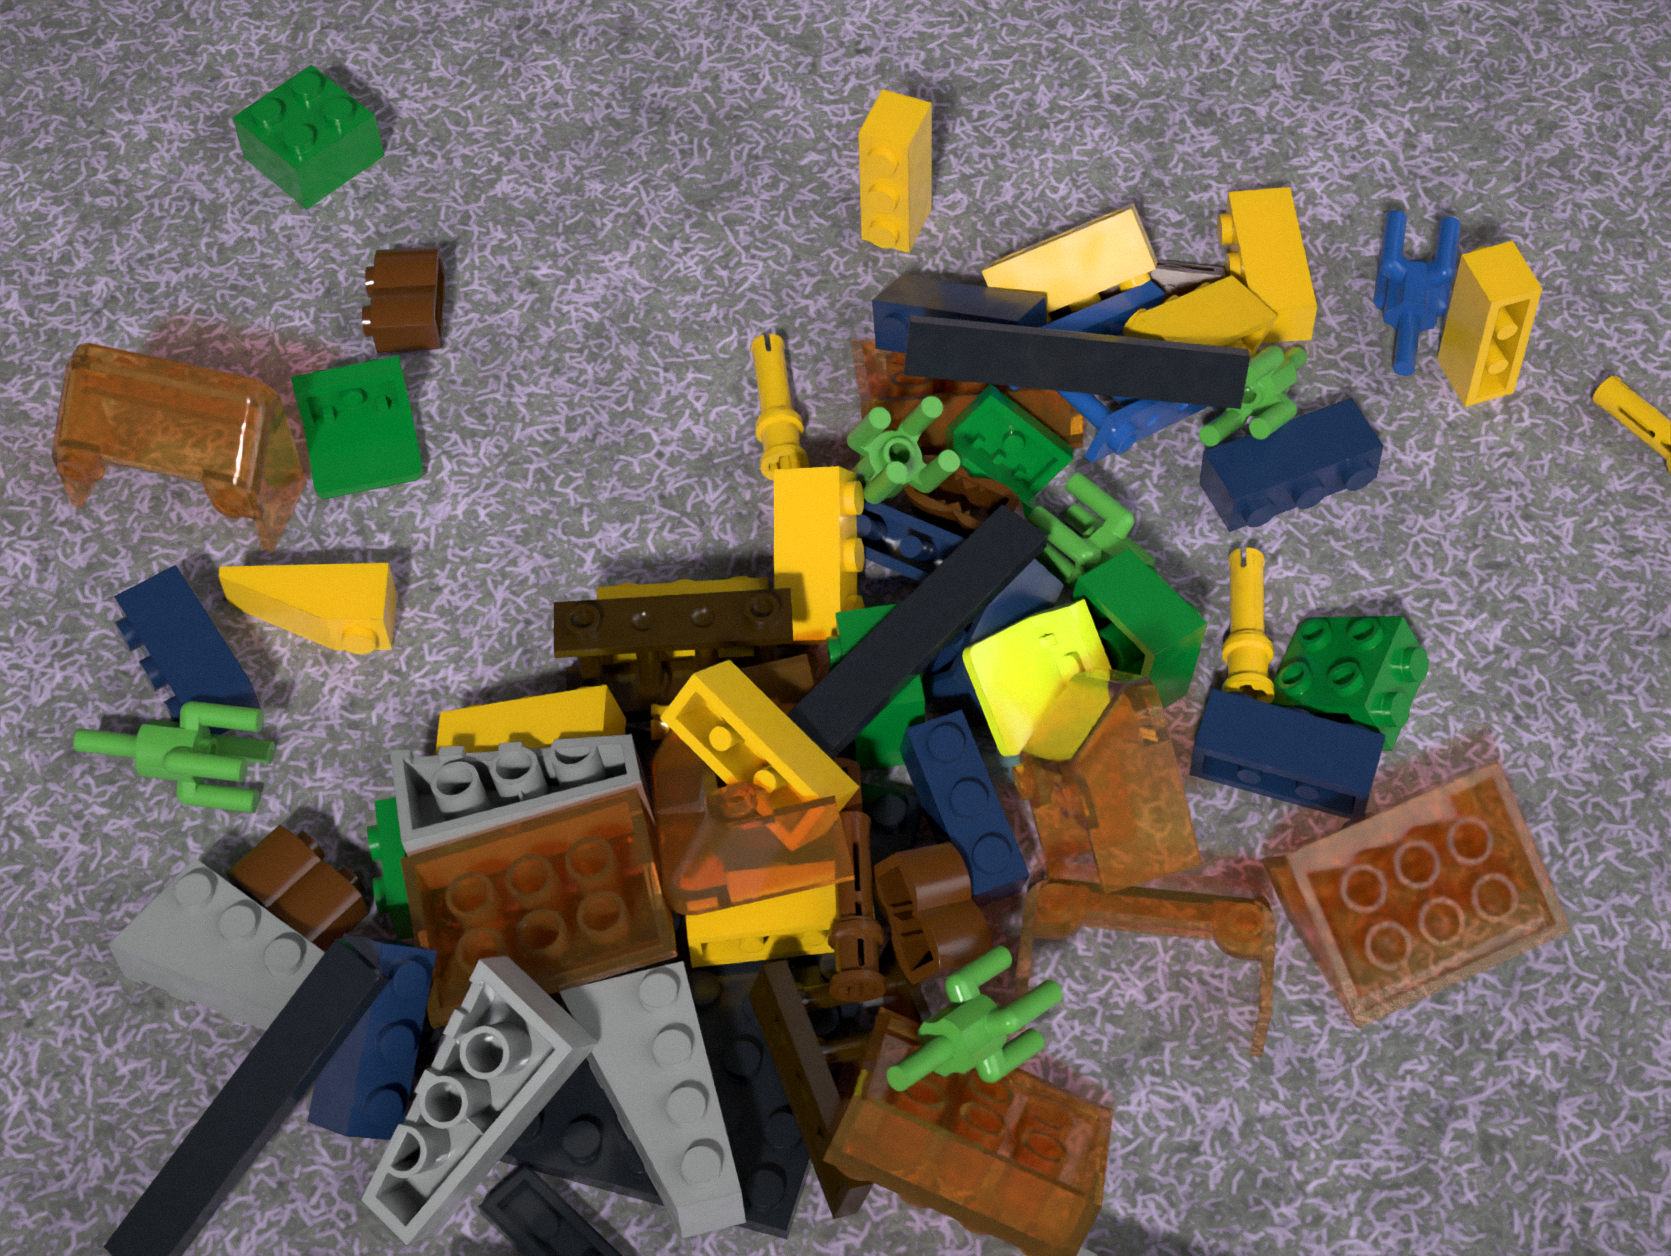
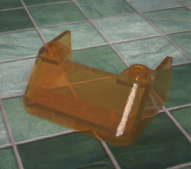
M82 343L76 346L65 366L51 457L73 507L83 508L96 482L104 477L108 469V462L200 482L203 484L208 498L212 501V506L220 514L230 518L245 517L253 519L263 550L274 553L307 483L281 398L271 387L249 377L92 343Z
M807 654L740 669L785 714L790 712L815 687ZM671 728L668 730L650 760L649 770L662 883L669 906L675 912L683 915H700L855 880L835 795L773 809L768 791L759 785L736 782L717 789L715 772Z
M1100 667L1075 673L1021 750L1020 764L1012 767L1013 779L1019 797L1022 801L1029 799L1045 863L1050 865L1092 852L1101 889L1105 894L1203 865L1162 703L1153 682L1147 676Z
M1068 861L1046 862L1033 871L1029 878L1024 902L1014 1001L1030 990L1035 938L1065 939L1076 934L1081 927L1211 940L1215 941L1221 951L1233 958L1255 961L1249 1056L1262 1057L1272 1015L1276 922L1272 904L1268 894L1262 887L1254 882L1243 879ZM1026 1025L1018 1031H1025Z

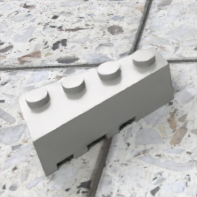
M632 734L556 739L550 748L529 749L524 747L522 742L499 743L498 751L466 753L464 746L439 747L438 755L414 757L411 749L390 751L401 842L421 886L656 824L647 780Z
M196 858L108 944L125 978L142 985L146 982L168 991L170 996L189 1004L196 1002L221 1012L224 1018L242 1025L248 1023L263 1030L269 1028L325 953Z
M683 961L559 991L563 1009L598 1042L586 1057L590 1069L600 1087L605 1091L625 1134L638 1152L649 1178L682 1239L746 1223L742 1192Z

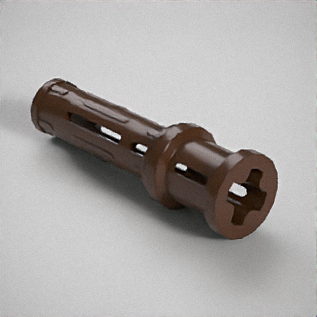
M858 811L838 813L831 822L834 845L836 920L827 931L828 945L834 949L835 975L829 980V994L833 998L846 1002L871 1001L881 997L886 992V978L879 973L878 948L884 943V930L873 917L870 848L871 818L867 814Z

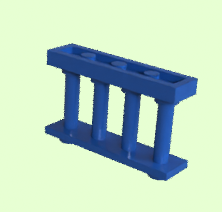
M1149 281L1039 328L1125 337L1122 330L1128 319L1142 308L1149 310L1159 306L1166 293L1152 281ZM1009 386L1013 391L1022 388L1017 386ZM1056 391L1099 430L1084 455L1091 463L1112 453L1121 455L1135 442L1209 407L1205 405L1111 396L1123 407L1112 412L1093 394Z

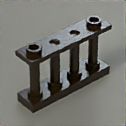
M791 588L554 602L555 658L577 657L579 666L566 667V691L584 686L607 685L624 714L626 723L650 722L653 720V716H651L652 704L670 705L693 673L730 660L767 697L768 695H777L779 700H798L795 653L777 654V645L794 644ZM753 646L754 656L719 658L718 648ZM695 650L696 659L660 660L659 652ZM636 653L637 663L602 665L601 655Z
M888 940L879 958V973L886 978V992L881 997L893 1022L894 1027L828 1041H824L821 1036H816L808 1017V1012L856 1002H846L833 998L829 994V982L803 987L801 983L794 981L786 960L763 964L748 996L833 1219L857 1214L876 1178L950 1162L962 1190L975 1184L991 1158L990 1141L987 1131L981 1123L976 1122L956 1073H951L945 1078L933 1071L904 1091H897L892 1087L851 1096H846L842 1091H837L829 1070L830 1066L904 1051L907 1057L922 1047L917 1041L918 1030L922 1023L932 1015L921 991V983L913 985L903 973L896 958L892 940ZM927 1106L939 1135L938 1138L868 1153L865 1148L859 1147L851 1123Z

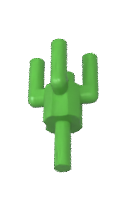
M1269 346L1250 356L1241 409L1226 408L1221 415L1202 427L1199 432L1202 443L1209 447L1217 445L1243 426L1249 416H1257L1250 422L1249 430L1251 435L1259 440L1267 438L1290 421L1297 413V406L1294 401L1287 397L1289 388L1297 382V370L1304 366L1307 361L1306 352L1300 347H1293L1283 353L1281 348Z
M934 396L924 398L899 423L896 431L883 432L889 426L891 416L885 408L875 407L849 432L847 444L852 450L860 454L859 462L851 469V472L856 473L857 481L861 482L864 498L868 503L879 504L882 501L889 500L895 497L908 484L922 493H930L959 468V456L952 450L942 451L928 465L922 461V453L917 441L921 433L942 414L943 405L938 398Z
M1081 472L1075 473L1068 480L1065 489L1104 519V524L1078 503L1073 504L1067 510L1063 520L1082 535L1081 537L1041 505L1034 508L1027 518L1028 522L1048 535V541L1075 562L1074 565L1048 543L1047 547L1035 558L1073 593L1078 577L1128 548L1146 564L1154 567V557L1127 537L1134 525L1133 514Z
M188 701L183 704L180 710V723L151 719L147 724L141 725L138 735L79 728L74 737L75 751L136 758L135 768L139 776L177 781L176 796L182 804L256 813L260 800L258 790L205 784L204 778L243 782L247 774V761L271 764L276 746L274 741L211 734L207 727L260 732L264 722L262 709L198 701Z
M1002 945L992 947L946 978L945 990L951 1004L922 1023L918 1030L917 1038L922 1047L887 1070L888 1083L893 1089L904 1091L933 1071L946 1078L951 1073L965 1074L974 1067L980 1079L984 1082L995 1083L1043 1049L1044 1039L1042 1035L1032 1028L1026 1029L1006 1044L1005 1042L1007 1041L1008 1034L1017 1032L1062 1000L1063 994L1060 986L1053 980H1045L1011 1004L998 1006L987 995L981 994L978 987L1009 968L1012 963V956L1009 950Z

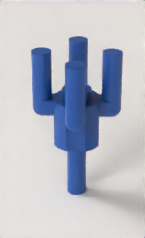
M1393 210L1386 214L1373 302L1376 308L1384 310V323L1391 325L1396 330L1397 340L1393 370L1398 375L1409 376L1415 372L1419 333L1428 329H1434L1437 318L1443 316L1448 310L1451 280L1454 278L1461 226L1460 221L1454 217H1445L1440 220L1436 253L1432 256V262L1426 263L1422 260H1407L1403 257L1407 215L1398 210Z

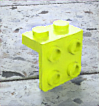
M1085 599L1036 612L966 647L963 651V662L997 748L1004 757L1018 755L1072 725L1111 717L1127 708Z

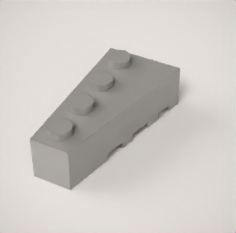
M508 956L479 959L469 979L472 984L460 1008L454 1010L443 1032L446 1037L431 1068L425 1069L414 1091L417 1093V1096L404 1122L398 1124L361 1199L406 1245L434 1236L442 1229L598 1044L581 1025Z

